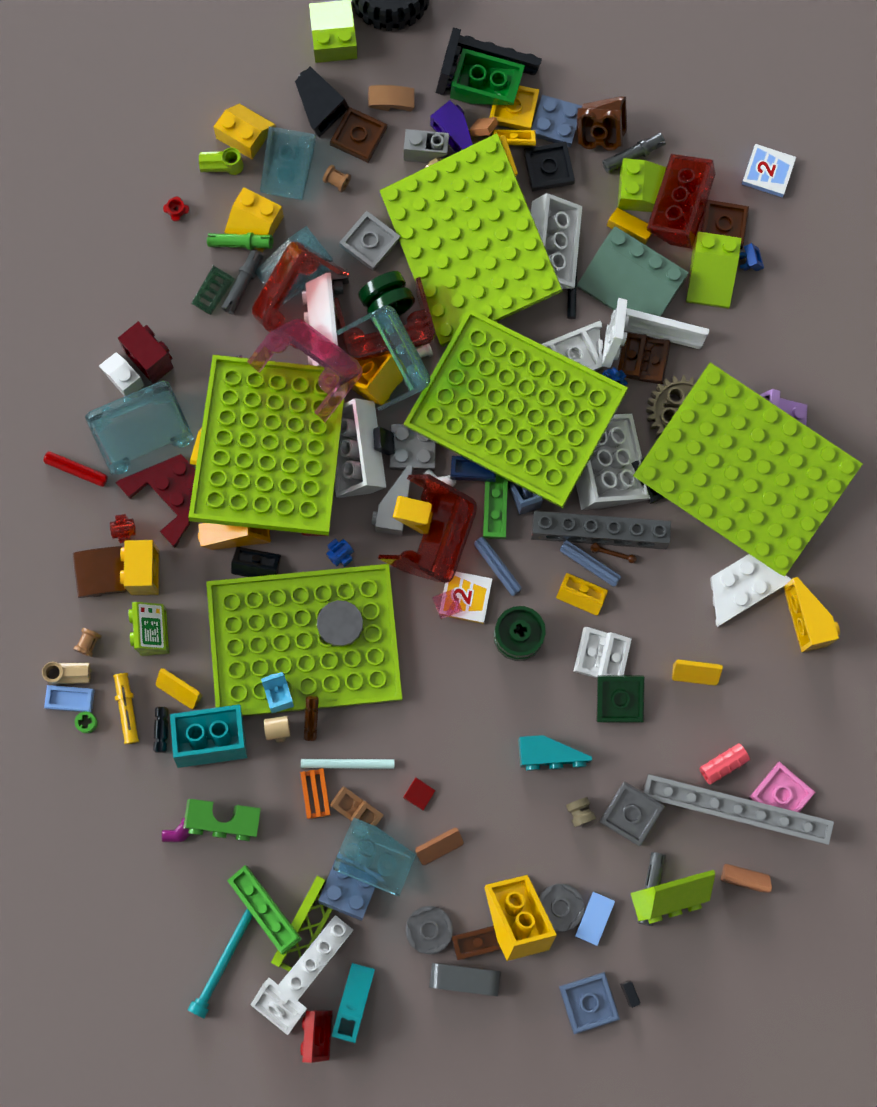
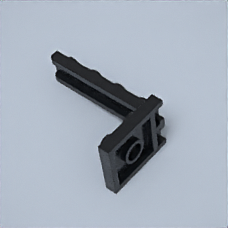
M453 27L435 93L444 95L445 89L450 88L456 63L463 48L525 65L523 73L530 75L537 74L542 58H538L530 53L517 52L513 48L500 47L492 42L479 41L471 36L460 35L461 29Z

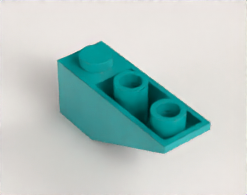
M544 735L524 736L518 739L520 767H526V771L540 770V766L549 765V769H562L563 764H572L573 768L587 767L586 763L592 761L591 756Z
M354 963L351 964L332 1037L356 1043L375 969Z

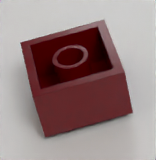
M138 321L119 336L118 340L124 353L154 385L174 368L171 363L173 358L169 354L170 350L162 341L158 343L148 325L143 327Z

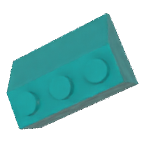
M240 704L170 714L173 758L177 768L248 758Z

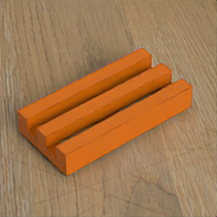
M324 768L300 772L307 819L330 816ZM315 775H320L324 812H320ZM308 776L311 777L316 813L312 814L306 780Z

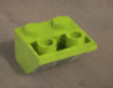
M132 602V609L128 611L129 622L133 623V632H130L131 646H134V649L141 656L169 654L167 608L164 604Z

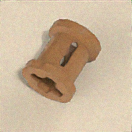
M330 165L322 181L324 183L329 182L337 187L338 191L343 192L350 182L351 175H345L336 170L334 165Z
M82 628L81 638L73 650L92 657L94 646L102 636L89 629Z

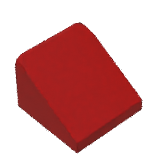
M415 777L403 799L424 811L435 790Z

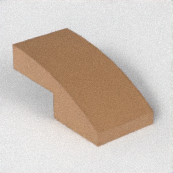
M394 85L369 86L368 107L384 111L396 108L411 112L414 109V88Z
M342 786L329 805L369 834L372 833L384 816L344 786Z

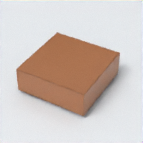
M497 118L477 119L469 129L470 135L473 137L490 135L498 125Z

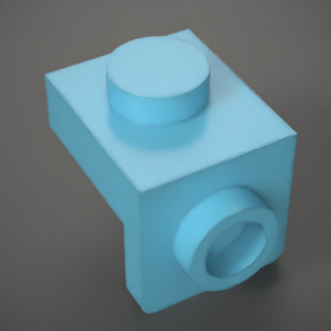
M283 672L271 674L261 679L271 713L294 707Z

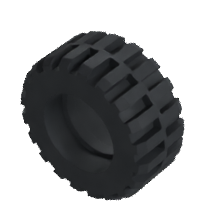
M351 0L353 8L356 9V14L360 18L363 17V21L366 24L370 25L372 23L374 28L381 30V27L386 28V31H392V28L401 30L405 29L407 24L409 26L415 24L416 18L418 20L421 19L424 11L429 6V0Z

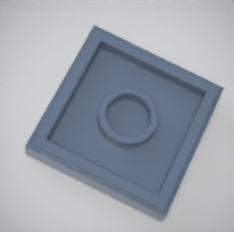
M605 972L559 986L573 1034L620 1020Z

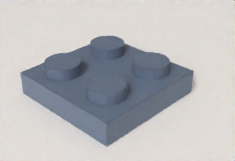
M542 95L531 130L535 131L536 138L552 143L566 142L567 147L571 148L577 129L578 108H582V106Z
M336 857L318 903L362 921L380 875Z

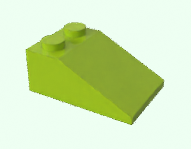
M351 0L310 3L315 63L357 59V44Z
M623 158L620 168L618 208L630 211L682 215L685 173L646 160Z
M698 231L693 244L686 296L687 303L730 308L739 261L741 238Z

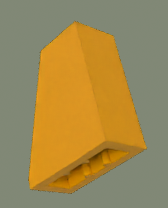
M212 523L198 524L200 546L207 549L216 550L271 543L269 529Z

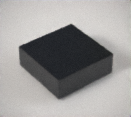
M380 426L374 428V449L386 455L395 454L394 432Z
M631 981L621 983L620 985L629 1007L633 1008L640 1005V1000Z

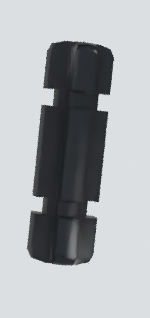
M156 707L155 717H157V720L154 723V739H156V742L153 744V750L156 753H164L167 751L165 740H167L168 721L166 720L168 718V708Z

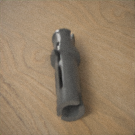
M660 132L644 141L641 139L636 145L602 161L603 167L607 173H610L621 167L623 158L637 159L641 156L646 157L653 150L664 146L666 143L662 141H665Z
M254 250L249 252L250 254L244 266L239 268V275L221 307L226 312L229 305L232 304L229 308V314L235 313L250 280L255 278V271L263 259V256L258 253L255 260H253L256 254Z
M651 852L644 889L660 885L666 855ZM648 919L637 921L639 924L653 926V923L649 924Z

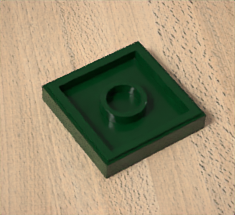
M597 675L596 721L644 722V675Z

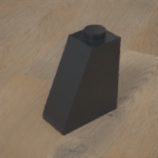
M310 66L299 74L295 83L310 126L320 138L347 111L349 106L346 100Z

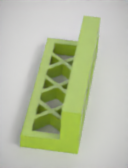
M319 876L315 878L291 923L298 934L300 931L309 929L312 938L310 943L301 947L297 943V948L289 950L284 955L277 950L271 961L272 964L290 971L292 967L283 963L287 954L298 951L299 958H301L300 949L306 948L307 950L321 933L333 910L328 907L325 913L324 905L314 906L317 898L318 900L320 898V892L326 883L325 879ZM321 908L323 914L321 922L311 925L308 917L310 911ZM307 920L308 926L302 928L304 922ZM318 926L317 930L313 934L312 928Z

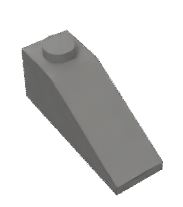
M413 465L406 467L380 502L378 511H373L372 524L375 525L376 532L403 535L404 524L394 519L393 513L398 496L409 498Z

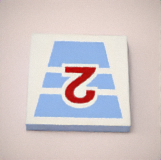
M755 144L742 185L783 198L796 157Z

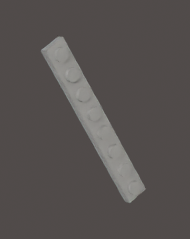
M650 774L647 776L643 792L656 801L828 845L834 821Z

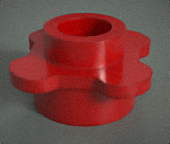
M176 196L163 206V211L171 216L172 221L177 222L183 214L189 212V206L184 205L181 198Z

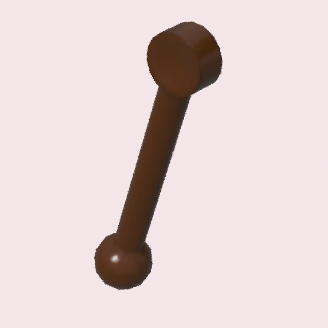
M597 543L592 544L590 547L593 553L599 551L626 559L630 563H635L637 560L633 554L625 555L599 547Z

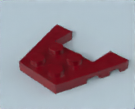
M182 454L116 482L129 499L149 484L171 508L177 517L166 525L160 533L175 548L184 531L186 532L190 525L188 517L195 477V468Z

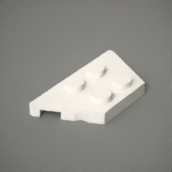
M601 321L541 344L594 371L603 367V340H600Z
M750 554L713 575L710 581L711 589L713 590V606H715V622L717 627L778 591L791 578L780 575Z

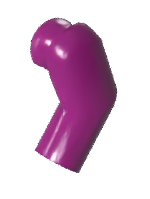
M185 818L181 820V823L175 830H162V842H183L189 837V829L183 828Z

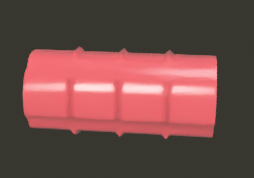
M738 743L724 753L719 754L716 758L709 760L699 769L706 782L711 785L747 763L750 757L744 747Z

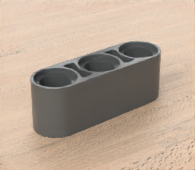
M432 963L429 988L498 996L501 971Z

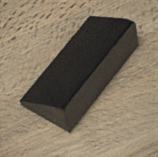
M236 547L231 562V573L245 577L277 575L281 555Z

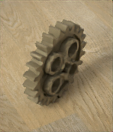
M685 375L682 376L680 381L677 380L676 376H673L672 383L665 379L663 382L664 386L658 384L656 387L657 391H652V398H649L647 402L650 407H647L646 413L651 414L648 416L647 421H654L650 429H658L656 437L661 435L669 423L664 419V415H671L673 417L695 385L694 377H691L688 382ZM670 395H677L680 401L671 400Z

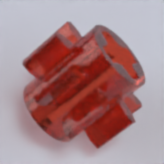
M126 514L115 515L116 520L110 522L112 538H118L120 543L131 540L130 537L136 535L134 519H128Z

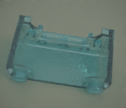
M169 381L155 383L94 409L85 416L111 475H119L126 472L131 464V460L172 443L173 446L181 448L189 445L191 440H194Z

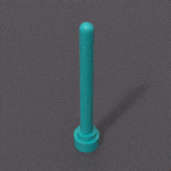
M248 909L245 910L200 997L192 1001L187 1009L205 1019L209 1011L207 1009L209 1006L208 1001L253 918Z

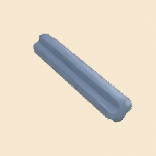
M484 537L477 539L474 542V546L512 596L519 593L522 589L520 584Z
M566 540L562 544L560 552L611 586L615 587L621 579L618 573L570 541Z

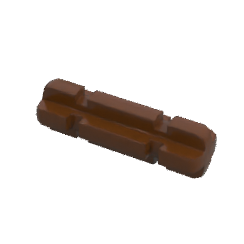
M317 696L306 697L304 739L306 741H315L317 738V708L319 702Z

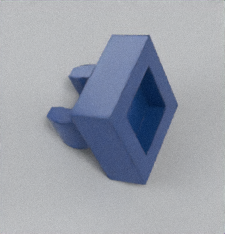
M753 243L744 246L745 252L739 254V259L747 258L745 264L740 265V268L742 270L752 268L755 271L764 269L759 248Z

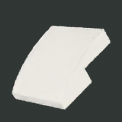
M584 627L573 672L597 678V675H624L632 638Z

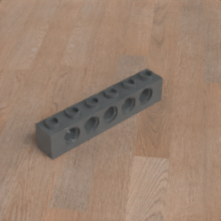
M534 511L531 539L559 542L568 540L573 543H597L600 545L667 549L670 544L671 521Z

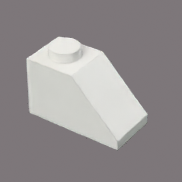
M114 353L99 365L100 369L126 399L130 398L144 386L141 377L118 353Z

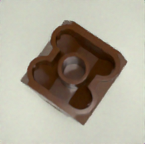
M620 96L584 103L582 108H578V144H581L586 149H594L597 145H602L603 148L610 151L623 147L622 136L627 131L626 97Z

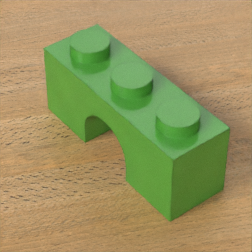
M196 799L187 800L183 828L189 829V834L203 835V831L213 832L212 837L226 838L227 834L236 835V840L250 841V837H257L261 808L236 805L234 806L232 818L228 822L222 823L213 816L214 802Z

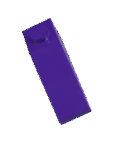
M449 100L431 115L430 126L436 132L449 133L448 145L456 153L473 145L464 112L459 105H454Z

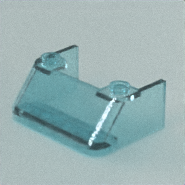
M387 305L336 331L340 335L371 318L396 362L408 390L377 407L378 411L384 410L424 390L430 384V375L396 310Z

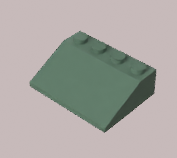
M614 226L581 277L577 287L612 310H616L618 298L627 300L628 309L661 317L685 283L689 272Z

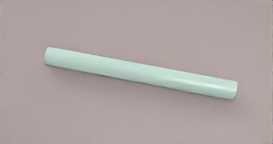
M301 759V768L394 769L395 759Z

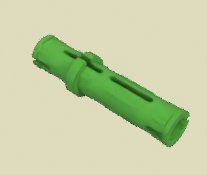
M251 232L247 234L208 233L207 237L208 247L247 248V250H254V248L272 249L274 244L272 235H254Z

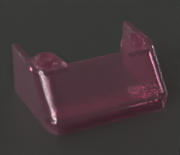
M293 319L271 331L247 362L260 373L274 353L285 351L290 343H292L325 369L319 376L318 383L320 388L328 395L314 413L326 422L361 377L362 366L355 358L302 319Z

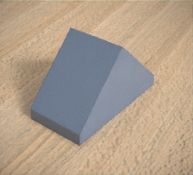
M508 482L519 515L541 508L542 497L513 482Z

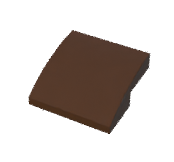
M627 333L626 342L621 350L618 371L622 370L626 378L663 384L671 345L670 340L648 338L646 334Z
M122 546L97 548L73 553L78 598L102 596V594L124 593L127 591L124 588V584L120 582V571L124 570V561H121L120 557Z

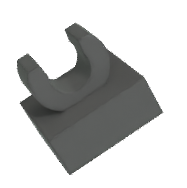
M348 270L327 271L326 273H331L335 295L344 294L343 284L349 283Z

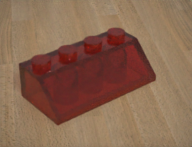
M677 154L670 155L647 231L670 245L692 249L716 175L713 160Z

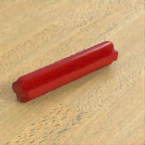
M50 451L44 456L43 461L45 464L101 487H104L108 480L106 474Z

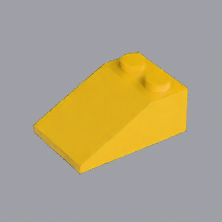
M798 577L792 578L783 589L801 652L828 647L839 639L840 628L838 623L834 622L833 616Z
M528 875L485 885L484 888L497 941L506 961L550 950L557 934Z

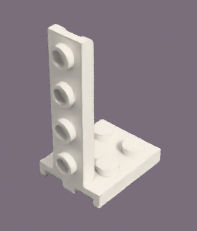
M618 298L617 308L613 310L611 322L606 327L602 366L611 368L613 361L618 360L621 350L620 345L624 346L627 338V333L624 330L701 349L709 334V329L628 309L627 300Z
M335 915L278 985L268 977L250 1005L288 1035L307 1009L298 1000L347 940L353 929Z

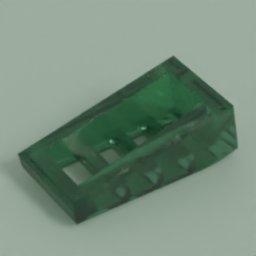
M213 265L191 304L211 315L235 278ZM216 276L224 280L223 284L215 280ZM213 283L220 287V289L216 291L210 285ZM208 290L216 296L213 299L206 295L205 292ZM201 298L211 302L210 306L200 302Z

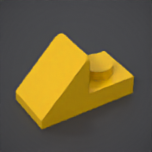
M398 496L393 518L420 534H428L433 512H431L432 504Z

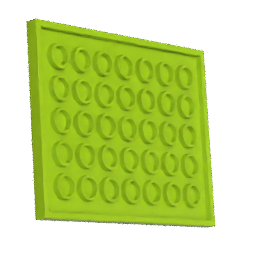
M497 133L379 190L394 229L401 236L399 239L442 347L450 343L468 309L498 322L563 292Z
M468 309L403 425L563 508L625 397L628 387Z
M213 355L190 503L189 521L329 536L347 369Z
M710 362L633 476L780 575L786 576L863 463Z
M389 564L206 581L216 708L240 704L242 716L272 714L261 679L283 672L294 707L276 713L305 710L307 696H317L319 698L317 709L402 701ZM336 600L354 604L360 611L363 619V630L359 638L347 646L336 647L326 643L320 636L317 628V617L321 609L328 603Z

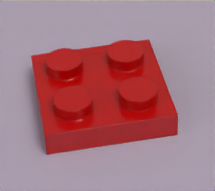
M333 1010L306 1011L302 1020V1028L304 1030V1041L301 1043L300 1048L301 1055L303 1056L302 1062L329 1061Z

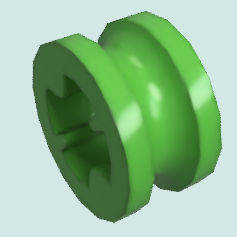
M80 712L75 718V727L83 733H91L97 727V718L90 712ZM88 716L89 720L92 719V723L88 724V728L84 729L85 726L80 725V722L84 721V717Z

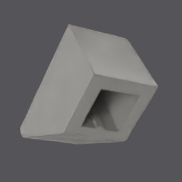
M406 129L404 161L426 163L435 158L446 156L449 133Z

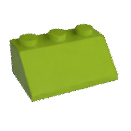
M710 870L630 893L638 921L648 919L649 924L663 920L662 915L668 914L669 918L683 914L681 909L687 908L688 912L701 909L702 903L710 901L715 871Z

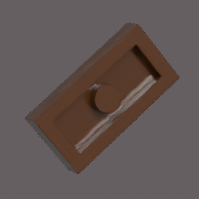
M494 926L452 936L457 960L501 949Z

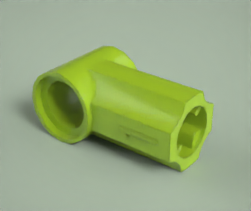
M233 147L227 148L224 151L200 152L199 154L200 172H227L231 175H237L244 168L239 150ZM236 159V162L229 163L230 160Z

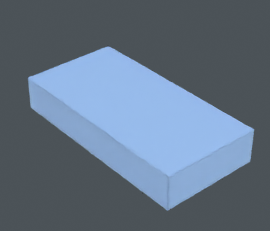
M47 685L44 708L92 713L95 690Z
M592 892L575 937L598 946L615 901Z

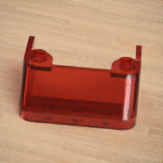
M292 242L286 247L252 307L253 316L267 331L295 349H306L307 345L282 330L285 326V317L278 309L299 273L313 274L317 271L320 264H323L338 275L346 277L349 275L348 271L301 242Z
M420 277L416 278V294L421 310L412 312L408 316L407 324L365 335L360 328H346L339 300L334 298L335 313L340 332L351 359L362 361L426 345L433 341L435 328Z
M430 474L408 475V480L424 488L421 501L432 504L431 512H433L429 532L428 534H423L417 552L406 550L400 555H379L378 559L408 574L441 583L450 582L456 573L477 513L476 501Z

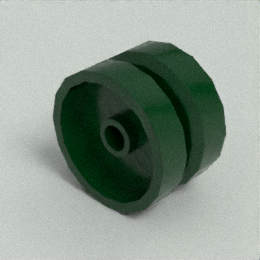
M390 271L375 277L366 283L358 293L361 303L364 307L368 308L367 314L374 324H383L398 318L415 303V298L411 290L405 288L406 281L399 271Z
M525 606L511 607L505 610L497 620L493 633L494 643L498 651L505 658L514 661H525L535 656L540 650L546 635L545 623L541 616L531 608ZM517 631L522 632V633H523V637H520L519 634H515V632H517Z

